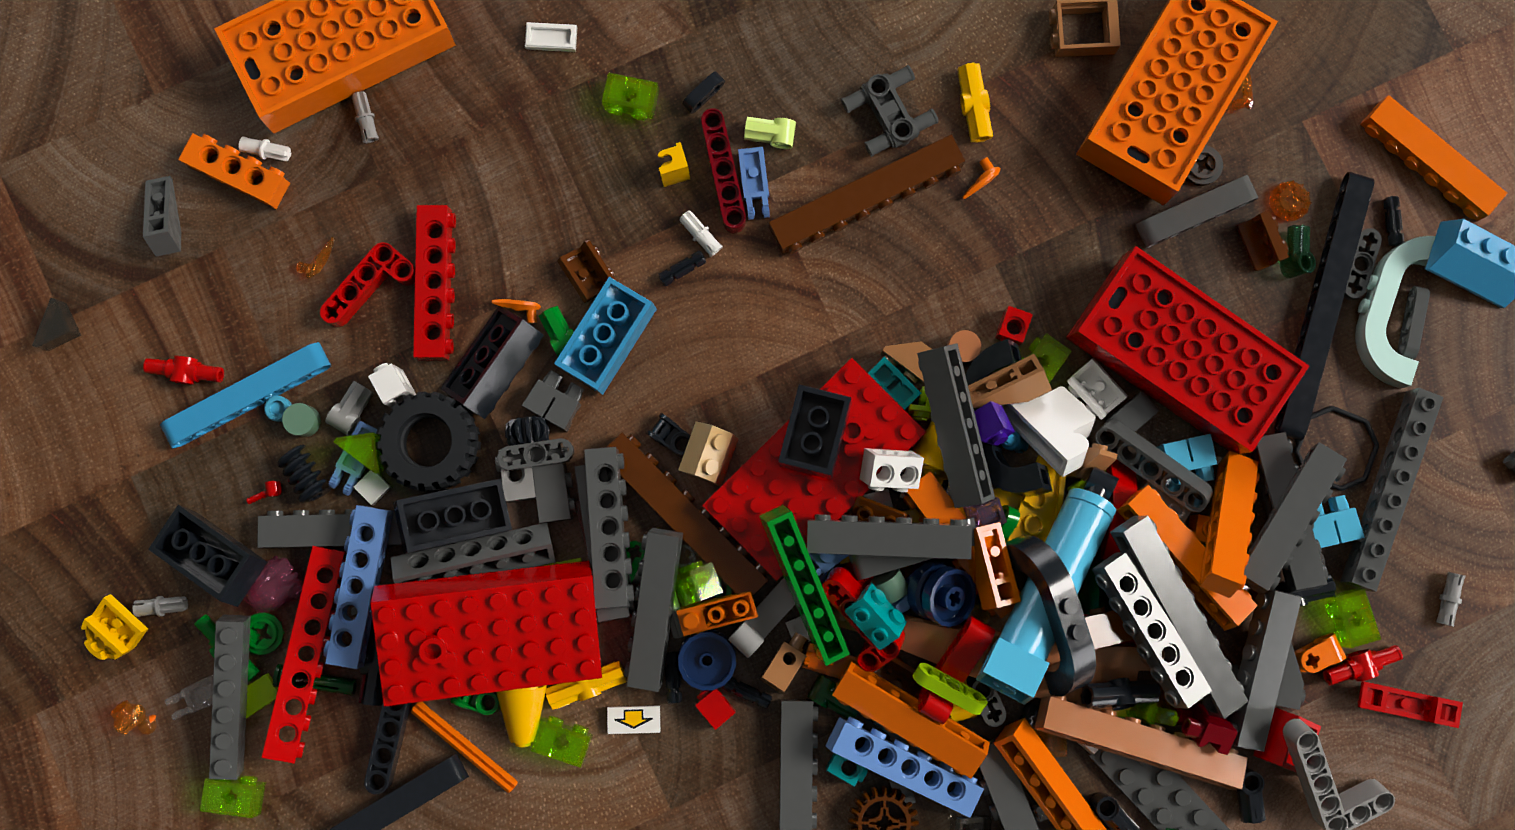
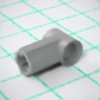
M353 381L340 403L335 404L329 411L325 422L343 434L350 436L361 420L360 415L374 393Z

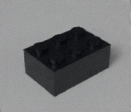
M799 384L778 461L780 467L832 480L852 405L851 397Z

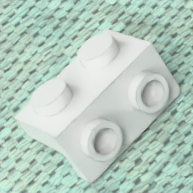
M1094 358L1067 380L1070 392L1076 398L1081 397L1086 403L1085 407L1101 420L1128 396Z

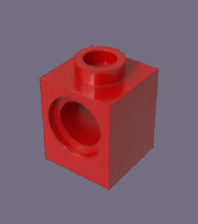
M1008 306L1004 310L995 338L1001 341L1009 339L1020 346L1024 342L1033 314ZM1007 324H1016L1019 328L1018 334L1013 335L1009 333Z
M718 688L715 690H704L697 696L699 701L695 706L715 730L736 713V710Z

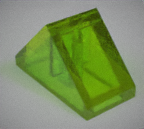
M372 432L338 437L333 441L372 472L380 475L383 473L384 466L381 465L378 459L381 453L379 450H376V442L380 441V435Z

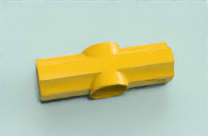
M967 63L957 69L962 93L960 95L961 110L963 116H966L970 141L976 143L984 142L993 137L989 117V95L987 90H984L980 64Z
M620 661L602 666V678L561 683L546 688V697L552 710L578 700L579 702L601 694V691L627 682Z

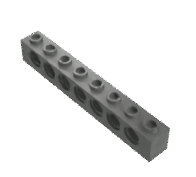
M1421 388L1406 391L1360 522L1365 538L1354 540L1340 580L1341 583L1362 591L1377 592L1443 400L1442 396Z

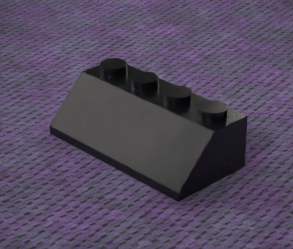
M498 306L440 389L483 419H486L489 413L494 410L496 403L503 393L508 390L514 377L524 367L526 360L533 350L538 347L544 334L522 318Z

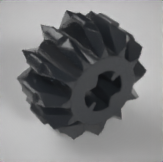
M526 416L511 419L505 424V438H507V444L510 446L549 440V426L547 420L543 417Z

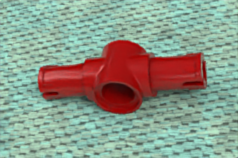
M175 355L173 359L169 358L168 360L146 358L143 364L145 373L164 375L171 382L194 385V382H199L200 380L222 382L224 379L223 368L203 365L201 362H198V359Z
M1396 645L1380 651H1370V649L1359 650L1348 654V660L1343 661V664L1323 671V676L1328 685H1334L1347 679L1357 682L1369 680L1379 676L1378 671L1382 670L1383 666L1402 660L1403 654Z

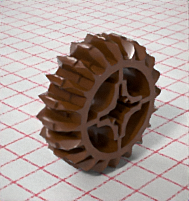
M881 785V793H877L875 786H872L871 791L873 795L868 796L867 792L863 790L861 793L865 800L862 802L859 798L854 799L859 808H849V812L856 815V817L847 818L849 824L856 825L849 828V830H862V825L882 830L880 824L875 822L882 819L883 812L887 820H891L885 823L883 830L900 828V826H903L902 830H914L911 826L919 825L917 819H911V817L918 814L917 810H908L913 805L912 802L905 804L903 801L906 796L903 793L896 797V788H891L888 794L886 785ZM879 801L877 812L863 817L866 809ZM888 801L897 804L902 809L904 818H898V816L889 814Z

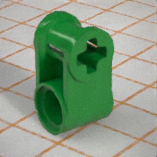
M496 692L453 697L450 700L454 705L483 715H490L501 710ZM487 695L495 699L493 709H488L485 706L484 700Z

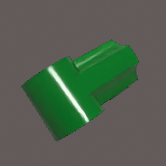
M555 306L543 311L538 317L551 339L550 343L555 353L559 357L574 331L568 326L559 307Z

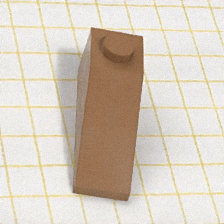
M1035 354L968 386L973 408L982 407L990 401L1000 405L1029 402L1052 391L1045 371Z

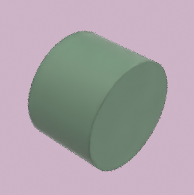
M295 403L284 411L282 422L284 428L289 433L300 437H309L318 431L321 417L315 408L303 403Z
M900 569L876 575L870 581V583H873L877 589L885 594L886 599L891 604L907 594L908 583Z

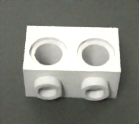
M384 363L377 366L373 370L374 373L368 376L382 403L387 406H391L395 402L401 403L404 401L403 397L409 394L416 395L404 371L392 363L389 365Z
M865 448L860 480L866 483L869 489L883 491L884 487L892 488L899 492H908V489H919L924 458L913 451ZM882 466L881 472L876 475L878 468ZM906 468L905 473L900 476L901 471Z

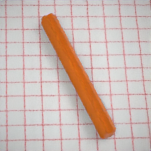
M417 702L413 706L411 713L504 791L510 793L516 787L518 782L515 778L423 702Z

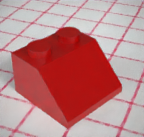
M1275 708L1265 750H1255L1253 756L1296 772L1283 735L1285 724L1292 719H1300L1317 735H1319L1321 726L1298 715Z

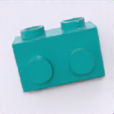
M873 583L866 586L857 601L845 610V613L879 650H882L898 639L907 623L903 614L891 605L886 599L885 594L877 589Z

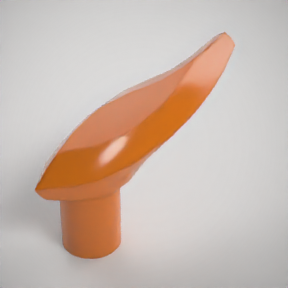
M988 157L982 159L979 163L985 172L965 192L962 199H966L991 182L999 174L1001 168L994 167Z
M511 299L492 300V304L501 307L512 308L516 311H526L527 323H537L536 310L541 308L538 303Z

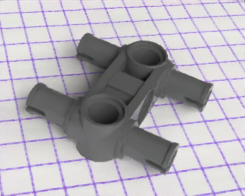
M909 65L890 75L888 73L873 75L868 82L861 85L860 90L845 98H841V103L847 113L866 103L870 105L883 129V134L868 142H864L870 157L889 147L906 146L911 140L920 135V131L939 122L932 108L915 118L910 117L899 98L896 88L911 80H915L914 73ZM880 85L883 87L884 92L875 93L871 87ZM902 128L907 131L908 135L906 137H899L895 130Z

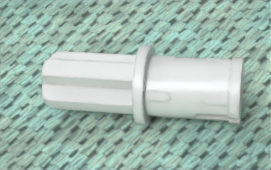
M242 136L239 141L238 147L240 152L258 155L261 159L272 158L286 162L291 157V148L270 143L268 139L261 141Z
M691 211L685 212L680 217V222L694 237L693 241L697 240L710 257L722 249L723 246L708 231L709 227H704Z

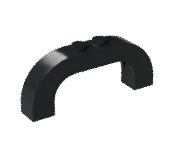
M1006 339L983 350L974 359L965 376L968 386L1022 360L1018 344ZM982 442L991 483L994 486L1021 496H1037L1053 491L1047 466L1035 462L1026 466L1012 468L1004 458L1001 444L991 445Z
M1021 535L1005 542L1012 569L1022 571L1028 575L1040 593L1059 651L1060 662L1048 667L1044 675L1050 695L1062 697L1088 685L1093 680L1096 672V654L1074 583L1067 568L1056 552L1047 543L1035 536Z

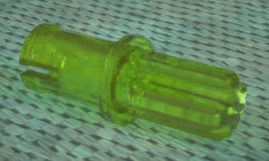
M1155 703L1131 707L1136 709V711L1126 709L1128 717L1146 720L1149 724L1159 723L1175 726L1179 720L1176 711L1158 707Z

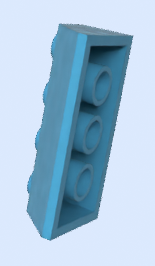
M1465 219L1440 222L1425 270L1500 308H1505L1515 299V245Z
M609 277L554 364L603 395L657 308L650 300Z

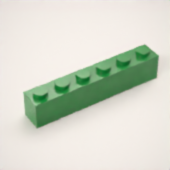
M781 505L759 515L817 657L827 666L850 655L792 511L786 506Z

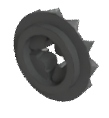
M1205 145L1197 162H1201L1207 157L1205 166L1208 170L1203 169L1198 173L1199 165L1195 162L1187 176L1191 183H1198L1202 186L1213 183L1219 178L1223 170V160L1217 150Z

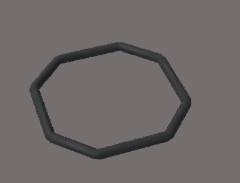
M1329 406L1313 413L1310 421L1334 411L1364 423L1374 444L1363 477L1342 486L1335 483L1331 486V488L1344 491L1368 479L1379 449V442L1367 419L1338 407ZM1303 440L1297 441L1294 449L1299 465L1303 462L1299 452Z

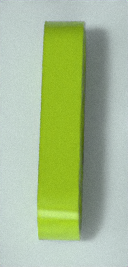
M920 663L913 673V678L919 685L972 714L980 715L988 703L985 696L977 690L927 663Z

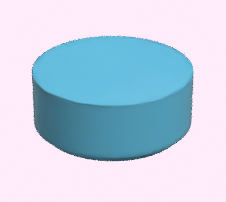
M273 396L266 401L264 411L269 419L282 422L284 411L292 404L285 397Z

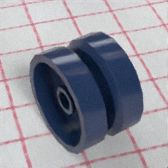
M935 561L924 563L916 569L910 578L907 588L908 604L917 616L947 627L959 625L967 619L973 610L976 600L975 583L966 571Z
M710 629L688 635L682 641L678 652L679 670L683 679L690 686L702 691L715 690L724 686L732 677L736 667V654L732 643L728 640L729 638L721 631ZM704 656H710L712 662L708 664L707 661H705L703 663L702 658Z

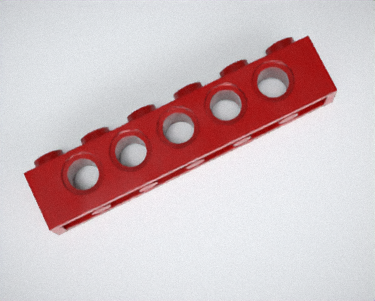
M417 205L413 357L418 361H449L450 354H453L454 342L453 339H450V329L454 328V314L450 313V306L455 301L454 288H451V278H455V264L451 263V254L455 253L456 250L455 238H452V228H456V215L452 213L448 205ZM442 228L440 237L431 238V233L434 229ZM441 253V260L435 264L431 263L432 255ZM434 278H441L440 286L436 289H431V281ZM440 303V311L436 314H430L431 305ZM433 328H439V337L430 340V331Z

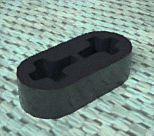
M716 71L711 73L687 95L682 105L691 114L695 113L722 88L725 80Z

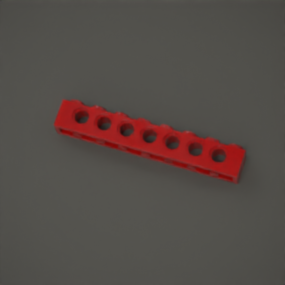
M312 546L262 758L294 764L296 758H302L305 742H300L302 731L308 732L311 716L306 715L308 705H314L318 689L313 688L315 678L321 677L324 663L319 662L321 651L324 652L326 642L330 639L329 636H325L327 625L329 626L331 616L335 614V610H331L335 592L341 586L337 584L342 562L346 561V559H343L344 552ZM326 569L332 573L333 578L330 582L321 583L317 579V574L321 570ZM316 595H322L326 598L327 604L322 609H315L311 605V599ZM309 621H316L320 624L321 630L316 635H309L305 632V625ZM301 648H312L315 653L314 658L308 662L300 660L298 653ZM297 673H304L308 677V684L303 688H296L292 684V678ZM292 699H297L302 704V710L297 715H290L286 711V704ZM284 726H291L295 729V738L290 742H284L280 739L279 732Z

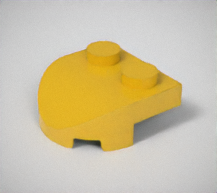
M111 594L102 599L93 614L85 618L81 626V630H85L87 640L84 642L86 648L92 655L101 660L107 658L115 660L132 651L148 630L142 622Z

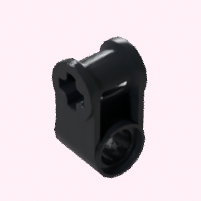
M660 413V419L646 434L663 447L665 446L676 455L683 457L685 451L677 450L676 444L682 438L689 440L690 435L669 417Z

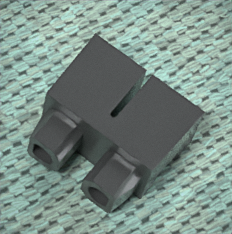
M550 370L543 381L538 379L522 406L568 432L576 412L581 407L579 401L584 389L571 382L565 394L560 392L557 388L562 382L563 377Z

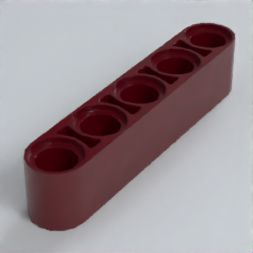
M710 108L701 117L703 135L723 225L728 232L737 234L746 225L745 210L724 116L718 109ZM710 119H717L720 122L716 127H709L706 123ZM715 143L725 145V148L720 152L714 151L711 147ZM720 167H728L730 173L726 176H721L717 173V170ZM726 191H733L736 194L732 200H725L722 195ZM731 215H738L741 218V222L737 225H732L727 220Z

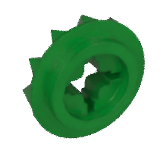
M257 613L251 616L249 651L259 655L274 652L282 644L285 632L282 628V622L275 615ZM268 626L267 633L272 638H263L259 641L260 633L255 629H264Z

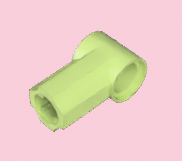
M747 117L744 140L770 143L771 146L780 149H791L793 147L796 122L787 118L767 120Z

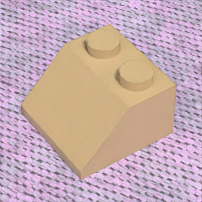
M695 422L678 470L721 487L738 438L734 434L716 426Z

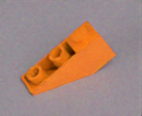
M751 591L687 604L676 611L683 636L758 617Z

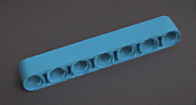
M319 342L310 344L164 420L160 426L171 448H178L262 405L269 398L279 396L323 373L331 367V364Z

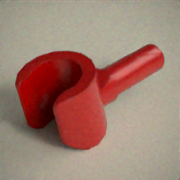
M265 482L266 491L247 498V503L251 504L262 498L279 496L282 492L281 482Z

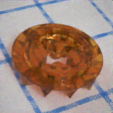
M1294 180L1282 182L1273 189L1270 195L1271 209L1280 219L1286 221L1298 220L1308 213L1312 203L1309 197L1310 192L1306 191L1304 184H1298ZM1291 192L1293 195V199L1300 201L1293 204L1292 208L1290 206V202L1284 199L1289 197L1291 195Z

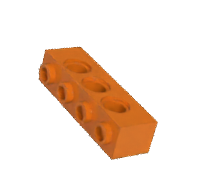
M192 133L178 159L180 162L274 209L278 208L290 185V182L283 177L285 175L284 172L272 166L268 170L261 166V161L248 155L247 159L239 156L240 151L229 145H225L224 148L216 145L218 141L206 134L200 137ZM218 154L216 161L209 163L210 157ZM240 165L239 171L232 174L233 167ZM262 175L261 183L254 185L255 178Z

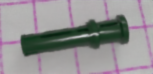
M278 664L274 671L273 687L275 688L279 687L283 671L282 664ZM304 673L295 674L292 678L293 686L296 688L305 687L308 684L307 675ZM321 674L320 678L314 679L313 688L320 691L353 696L357 680Z

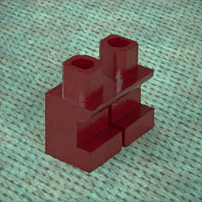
M1195 703L1188 709L1176 708L1172 717L1175 723L1182 725L1184 735L1191 737L1198 747H1203L1210 742L1218 753L1228 755L1238 733L1227 718L1209 716L1204 705Z

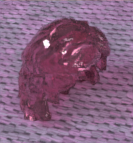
M274 556L268 561L244 597V600L256 612L268 613L278 610L283 603L300 599L303 588L300 585L302 580L297 578V572L291 574L294 567L290 565L287 558L279 559L277 556Z

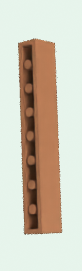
M1066 696L1041 698L1035 730L1229 790L1242 789L1248 758L1238 755V750L1231 748L1228 755L1218 753L1210 742L1203 747H1198L1184 733L1174 732V734L1165 732L1166 728L1150 724L1149 727L1141 725V720L1133 717L1122 719L1116 717L1117 713L1111 710L1101 709L1096 711L1091 708L1088 709L1080 701H1076V704L1068 702Z

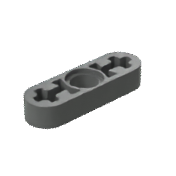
M1368 228L1361 232L1354 261L1356 258L1364 259L1366 269L1364 271L1357 270L1353 261L1344 298L1347 300H1355L1362 297L1367 290L1382 242L1380 233L1375 229ZM1370 236L1369 241L1373 242V244L1367 246L1365 252H1358L1365 249L1366 241L1363 238ZM1355 281L1354 287L1358 291L1351 293V288L1348 285Z
M1413 286L1407 297L1397 353L1413 360L1417 357L1421 345L1430 297L1429 289Z
M563 438L507 446L499 451L497 461L502 468L509 471L565 463L572 459L574 447L571 442ZM559 444L569 448V452L564 454L565 457L561 458L559 454H550L552 460H548L549 454L546 445H550V450L559 449ZM534 447H539L543 451V458L538 462H532L529 458V452ZM520 449H524L523 457L526 464H522V459L513 460V465L509 466L508 462L503 461V458L508 456L509 451H511L512 455L516 456L522 455Z

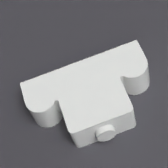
M1060 386L1029 402L1002 405L1014 430L1061 477L1072 473L1083 465L1089 447V442L1086 438L1091 434L1096 417L1065 387Z

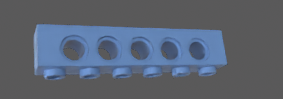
M356 505V510L351 512L349 523L352 526L351 535L347 536L344 550L347 552L346 561L342 562L339 571V577L342 578L340 588H337L334 596V603L337 606L335 614L331 616L329 622V630H332L330 641H327L324 647L325 664L352 669L364 667L373 621L371 598L374 586L380 585L394 511ZM367 526L373 531V536L369 541H366L362 536V532ZM362 552L368 558V562L364 567H361L357 562L358 555ZM355 579H359L362 582L363 588L360 593H356L352 588V583ZM350 605L355 606L357 609V616L354 620L349 618L347 614V609ZM345 631L349 632L352 636V643L349 646L345 645L342 641V635Z
M839 717L825 745L831 752L971 818L984 788L976 783L977 778L973 776L970 779L965 775L960 776L954 773L952 767L941 761L939 765L932 762V757L920 750L915 754L908 750L909 745L895 739L894 743L885 739L887 736L885 733L875 728H872L871 732L862 728V722L852 717H849L848 720ZM860 737H864V745L861 748L856 749V740ZM887 748V756L884 759L879 760V752L882 749ZM910 759L911 763L909 768L907 770L902 771V763L905 760ZM933 770V777L925 782V774ZM955 781L956 786L954 790L947 792L948 785Z

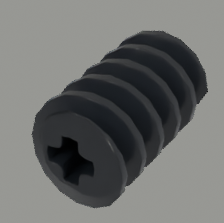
M304 444L289 450L277 462L278 467L285 468L283 475L286 477L290 476L288 479L289 485H296L293 488V492L301 494L298 498L301 503L317 500L331 491V488L322 489L326 479H316L321 474V471L312 472L311 469L316 465V462H306L311 454H301V451L306 447Z

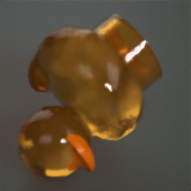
M124 700L110 713L114 718L113 727L120 734L127 735L136 726L139 732L145 735L151 734L156 730V715L146 716V710L140 704H131L128 700Z

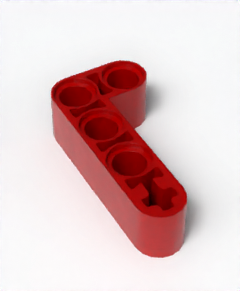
M384 242L376 244L320 308L321 318L334 327L344 326L389 275L404 286L413 285L415 283V266L390 244ZM390 251V258L382 262L380 259L382 253ZM410 267L409 275L400 278L401 269ZM369 270H373L374 276L372 279L364 281V274ZM356 289V297L353 300H347L348 292ZM340 302H343L344 304H346V305H348V306H347L346 308H344L343 305H341V304H339V303H340ZM334 310L339 314L336 318L331 314Z
M833 568L822 587L828 601L866 640L857 658L858 665L864 671L874 672L896 658L905 641V633L902 631L898 639L882 650H879L845 613L846 608L857 601L864 587L845 568Z
M970 616L935 668L964 683L992 642L996 630ZM922 687L918 696V712L943 725L949 718L954 704Z

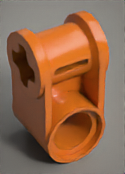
M1335 633L1318 637L1313 642L1294 651L1300 672L1316 673L1346 659V655Z

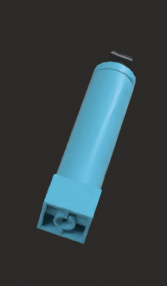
M1097 467L1092 469L1083 489L1073 488L1069 490L1045 540V543L1056 552L1067 568L1077 594L1116 513V508L1108 500L1119 478ZM1029 576L1019 595L1021 602L1015 603L1000 637L991 646L976 678L977 681L1024 705L1034 698L1050 664L1047 662V659L1055 644L1040 593Z

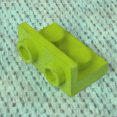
M922 386L918 405L910 404L906 411L916 421H927V419L931 418L929 400L925 394V386Z

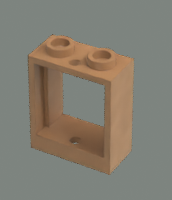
M1056 0L1053 8L1049 10V24H1053L1054 32L1051 33L1050 45L1051 49H1055V57L1112 55L1120 48L1117 0ZM1102 13L1104 43L1064 45L1062 14Z

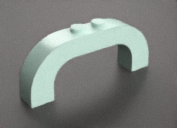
M1436 236L1417 237L1387 252L1378 262L1373 275H1371L1366 297L1362 299L1358 307L1360 315L1356 325L1355 341L1363 364L1376 378L1400 389L1412 385L1419 361L1404 357L1393 350L1387 340L1386 327L1405 270L1409 265L1413 264L1426 267Z

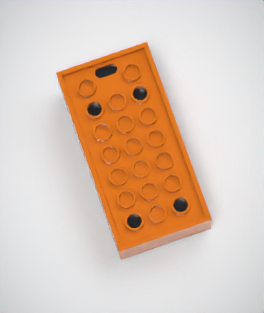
M273 0L214 28L259 118L273 134L351 97L355 92L363 91L456 46L434 0Z
M1168 0L1076 155L1164 206L1180 190L1278 21L1242 0Z

